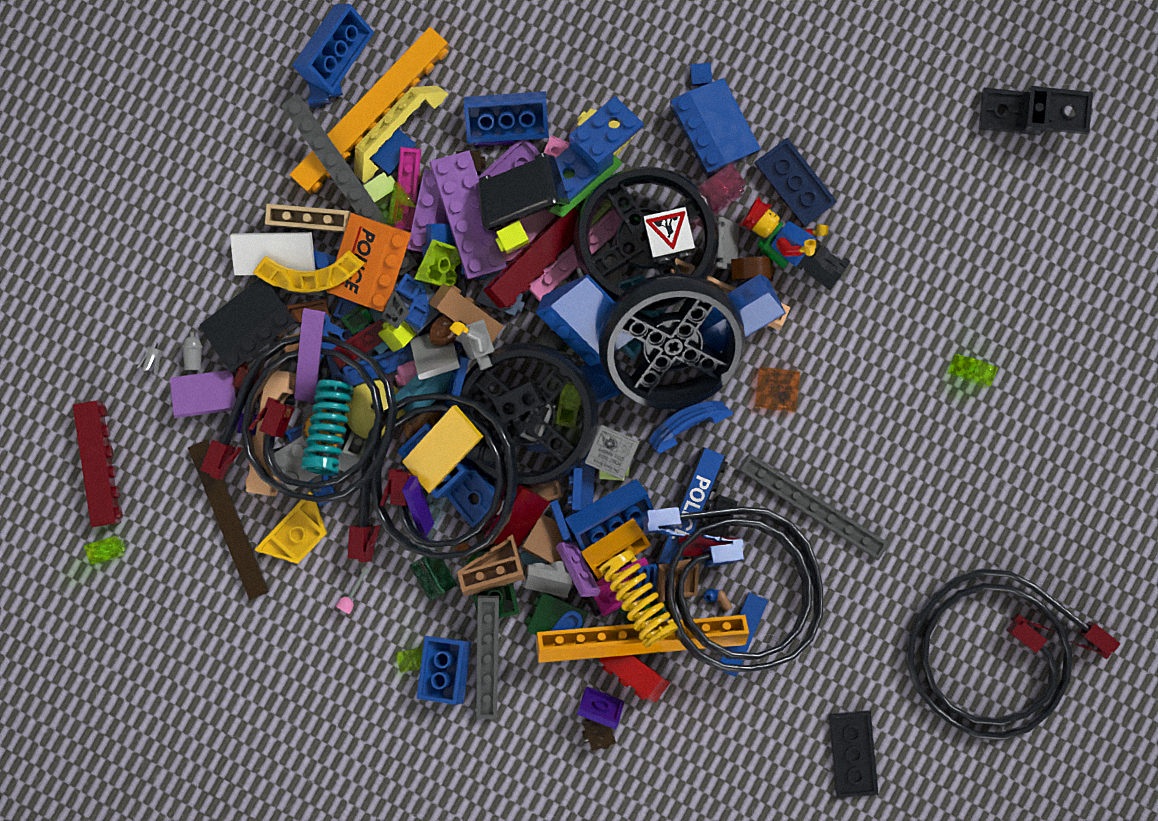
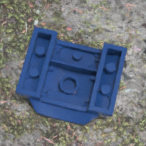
M714 400L702 401L692 406L680 408L668 415L656 426L650 434L648 441L653 451L660 454L677 445L674 436L704 420L716 424L734 413L722 401Z

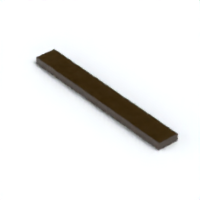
M204 440L187 448L249 600H252L270 591L224 478L223 480L210 477L211 474L200 470L210 446L209 441Z

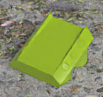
M432 239L414 280L440 287L442 283L447 286L454 285L457 280V274L454 270L461 263L457 247Z

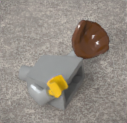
M442 315L433 322L429 334L431 345L443 346L456 340L462 343L469 361L477 360L480 370L492 366L488 354L494 352V348L484 319L465 326L461 322H453L447 316Z

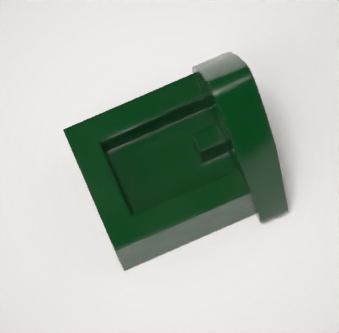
M357 304L356 308L341 318L353 335L359 333L369 324L375 323L370 312L361 304Z

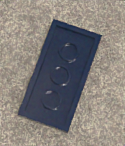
M788 138L754 162L803 227H806L837 203L833 195Z

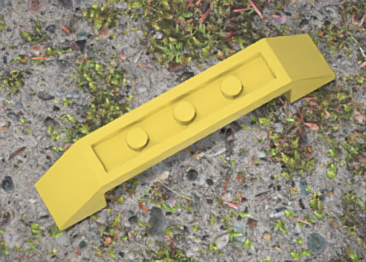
M438 86L411 87L355 146L354 174L363 183L370 180L379 168L369 158L379 150V147L386 140L391 138L393 132L405 123L409 115L418 109L423 101L435 109L443 103L448 93Z

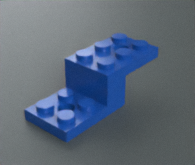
M616 96L611 98L569 135L570 146L555 158L569 202L612 166L613 153L644 127V123ZM614 120L620 123L617 128H611L608 124ZM566 171H572L575 175L571 179H566L563 174Z
M429 423L425 424L397 451L403 459L428 434L432 426ZM464 457L431 493L436 499L447 497L468 524L475 528L490 509L495 489L469 459ZM473 493L479 496L478 504H474L471 501Z

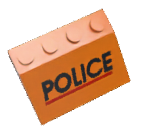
M351 213L336 261L346 251L350 250L365 264L351 278L337 286L326 289V292L384 312L394 289L411 232Z

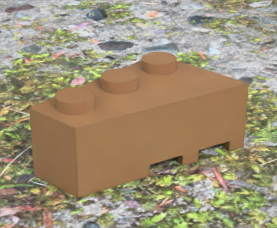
M442 283L428 304L453 322H461L465 326L484 319L491 342H493L504 326L490 316L491 313L483 307L479 309L475 306L476 302L467 295L465 298L460 295L462 291L451 284L449 287Z
M510 535L505 541L491 548L489 552L457 571L461 590L465 596L526 579L513 535Z

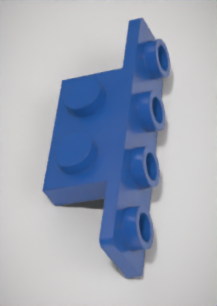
M588 454L581 464L574 469V472H571L569 475V485H573V493H569L568 506H572V514L593 503L595 467L585 464Z

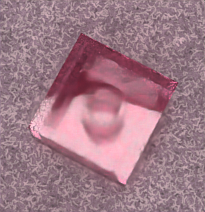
M731 163L698 188L708 199L713 211L717 214L726 207L729 200L734 202L743 195L746 182Z

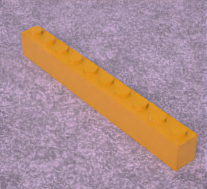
M431 27L416 40L327 134L345 161L350 158V153L354 150L355 146L411 87H417L421 82L420 79L425 74H430L435 68L434 64L439 59L443 60L449 53L448 42ZM313 150L289 174L310 195L321 189L323 186L322 182L327 177L331 178Z
M746 615L693 619L711 641L723 647L746 645L749 636ZM680 620L685 634L699 649H705L685 627L683 620ZM667 621L662 622L652 631L657 630L660 626L664 627L668 625ZM633 624L537 632L536 638L538 663L682 651L687 649L676 638L674 632L654 645L645 648L643 640L639 638L642 630L636 631L633 628Z

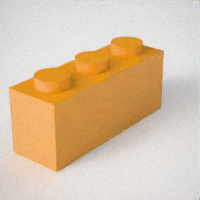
M632 518L583 550L581 554L599 580L605 575H602L599 568L607 561L628 550H632L634 555H637L651 546L634 518Z

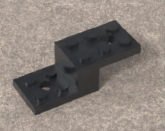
M1030 86L1025 92L984 87L982 89L979 129L1040 136L1046 130L1087 135L1090 133L1093 92ZM997 106H1004L1007 109V114L999 115L997 113ZM1066 106L1074 109V116H1067L1064 109Z

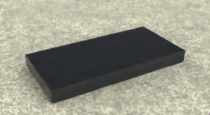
M871 711L828 713L836 798L879 795Z

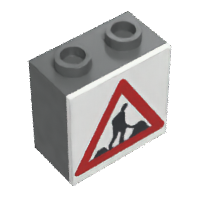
M685 207L644 216V225L653 262L658 261L659 264L671 261L670 258L674 257L685 259L695 252Z

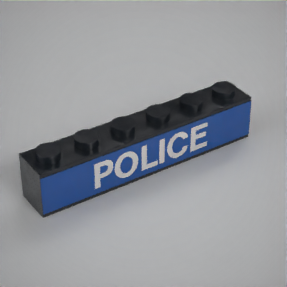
M702 447L678 505L680 514L709 510L712 500L709 499L712 492L716 493L720 481L717 480L719 473H724L728 464L725 461L726 456ZM704 519L681 521L680 525L668 530H672L674 533L691 534L695 529L703 525ZM666 535L655 561L656 563L665 564L670 562L677 547L678 537ZM682 555L679 561L687 560L689 558H687L686 555Z

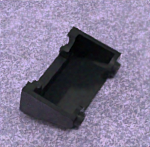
M546 153L536 155L533 161L492 177L487 175L478 179L479 182L476 183V190L484 231L497 232L503 229L504 226L511 225L510 223L543 210H550L552 207L558 206V204L559 207L570 204L554 156H547Z

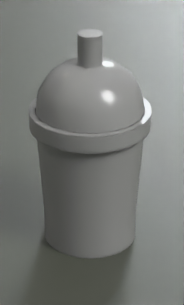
M190 332V337L186 338L182 345L184 370H201L203 345H201L198 338L194 337V332Z

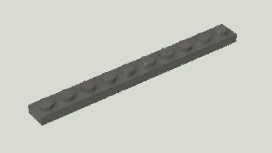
M299 94L283 103L281 106L356 213L390 225ZM407 248L399 270L401 276L418 265Z

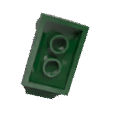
M494 546L485 547L473 554L466 561V565L489 552ZM513 583L473 594L477 617L478 596H499V619L520 614Z

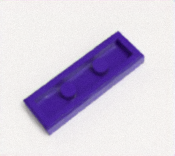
M410 476L402 491L417 530L427 537L435 523L418 477Z

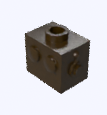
M590 719L583 721L585 730L582 731L585 743H590L592 751L604 750L616 743L611 727Z

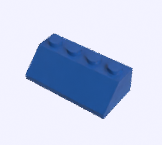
M335 4L292 66L306 81L333 94L374 34V31L351 4Z
M546 91L464 97L467 144L549 138Z
M757 275L728 293L742 316L745 338L786 314L769 279L763 275ZM713 307L700 325L704 342L710 348L721 353L727 341L728 326L723 314L716 307Z
M636 478L565 518V521L582 552L632 518H634L641 529L644 528L641 524L640 515L654 509L648 493Z

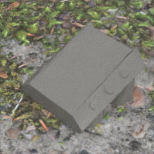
M556 561L550 565H545L544 563L527 565L526 579L523 581L524 588L568 598L572 578L563 561Z

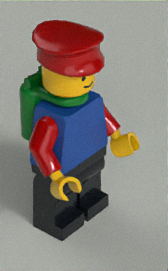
M757 197L740 221L739 226H745L748 231L753 230L761 237L757 245L761 248V253L783 269L790 262L800 270L804 269L808 275L828 290H831L851 261L846 257L840 260L830 253L826 246L820 245L821 241L815 236H826L829 226L817 224L816 231L813 228L803 230L788 221L782 228L784 223H779V216L769 209L772 204H765L761 201L760 197Z

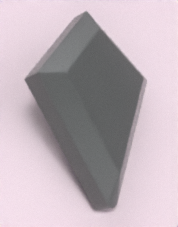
M395 290L392 291L381 318L398 329L410 312Z

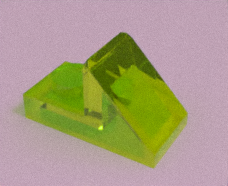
M394 182L387 223L398 224V221H402L404 209H401V205L416 207L413 199L402 183Z
M567 383L562 388L556 424L575 428L581 409L580 397L573 384Z
M423 646L395 652L400 673L415 671L421 668Z

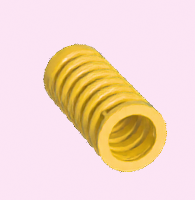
M628 550L607 561L599 568V571L602 575L605 574V581L612 582L610 589L613 592H617L616 599L624 601L621 608L624 611H629L627 618L630 621H635L633 628L636 631L642 630L639 638L643 640L644 647L647 648L675 632L678 626L671 619L667 621L668 625L660 626L657 630L652 631L670 617V613L665 612L658 617L646 621L653 614L664 608L663 602L639 612L650 602L658 598L659 595L657 592H654L641 600L633 602L651 589L653 585L649 582L638 589L628 592L636 584L647 578L646 573H641L635 578L621 583L629 575L641 568L639 563L614 574L626 563L637 561L632 550Z

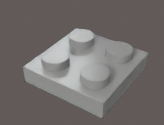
M305 435L275 452L274 456L276 463L283 473L292 479L309 481L319 474L310 473L300 468L302 457L305 456L303 453L304 449L308 447ZM285 483V485L291 490H295L299 487L294 485H288Z

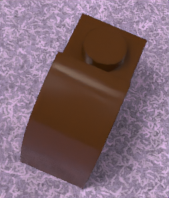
M769 257L731 259L732 280L745 282L760 274L767 277L770 282L773 281L775 268L773 261H770Z

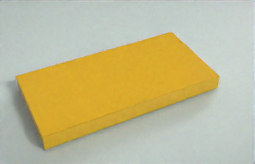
M454 405L402 462L414 476L418 477L420 484L430 493L483 438V435L458 406Z

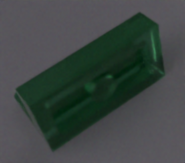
M424 556L409 565L429 601L457 586L443 559H432Z

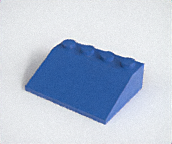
M724 78L690 90L670 100L669 107L706 178L761 150Z
M587 274L543 295L536 314L589 366L601 362L599 356L600 329L614 301ZM620 331L616 340L615 352L634 337Z

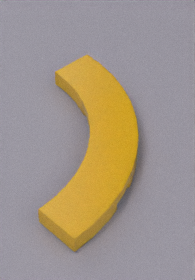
M348 250L340 259L328 267L313 271H300L284 267L268 256H265L253 273L273 286L293 292L311 293L330 289L343 283L358 272L365 263Z

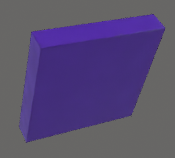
M586 687L577 715L617 729L625 701Z

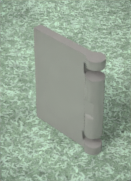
M717 217V222L721 223V226H718L719 249L717 259L720 260L715 263V268L732 272L731 259L738 258L739 223L724 217Z

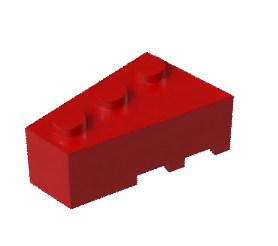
M635 655L601 657L599 659V662L603 664L602 669L610 675L615 673L619 676L618 681L627 688L629 685L635 689L634 694L642 700L647 698L657 702L671 683Z

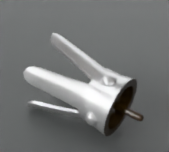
M156 343L155 348L147 347L146 355L137 368L145 360L142 370H148L155 358L154 374H158L159 361L163 351L157 349L158 343Z

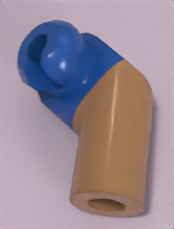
M713 588L705 591L703 597L706 602L719 603L723 612L732 608L724 591Z

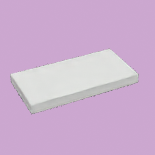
M312 232L239 233L230 235L234 275H255L253 271L265 256L290 269L300 271L315 270Z

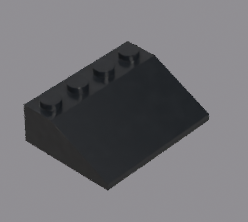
M258 278L202 322L200 327L231 373H239L261 353L300 325L301 322L275 288L261 278Z

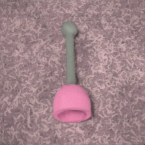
M367 566L361 569L362 573L349 596L340 598L336 604L337 608L348 614L351 613L354 606L352 601L354 593L364 576L370 571Z

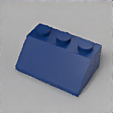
M425 636L416 699L453 705L464 703L472 641Z

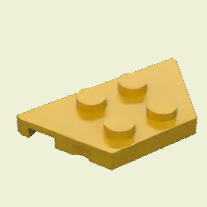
M301 500L255 550L299 564L328 534L317 503Z

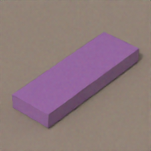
M559 542L556 549L580 596H598L601 591L576 542Z

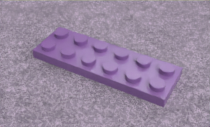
M470 150L430 161L429 164L466 279L470 280L502 271L507 265L503 253L495 240L498 238L496 232L484 231L481 223L476 183L479 182V178Z

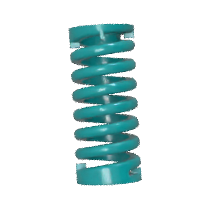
M334 380L317 381L315 391L317 394L314 396L316 404L312 407L313 415L310 417L312 425L308 427V434L310 436L306 438L308 447L303 452L305 456L302 457L301 469L319 475H338L339 467H335L340 465L338 459L317 456L313 452L340 456L342 454L340 448L319 445L315 442L321 441L333 445H342L344 443V439L339 436L320 434L317 431L322 430L339 435L346 433V428L342 426L321 423L319 420L337 424H346L348 422V418L344 415L324 413L321 410L326 409L337 413H349V406L341 403L325 402L322 399L328 398L337 402L349 403L352 401L351 396H353L354 391L351 385Z

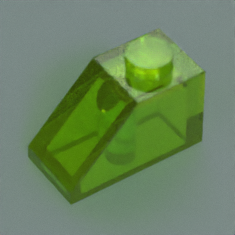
M955 354L947 373L986 389L991 387L998 367L978 359Z
M112 536L84 545L90 565H101L125 556V544L118 536Z

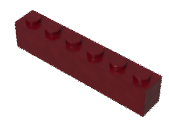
M575 207L564 217L556 215L530 241V244L483 289L498 308H509L517 301L516 297L520 293H525L531 287L530 283L544 274L543 270L546 266L554 264L558 259L557 255L560 252H565L571 246L570 242L573 240L574 226L578 215Z
M98 400L72 404L91 527L121 523V518H123L121 506H118L117 498L120 497L118 486H115L114 480L117 473L111 460L113 448L109 445L108 440L110 428L106 425L105 421L107 408L102 401Z

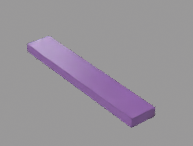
M303 309L294 394L295 400L315 402L314 396L316 395L325 312Z

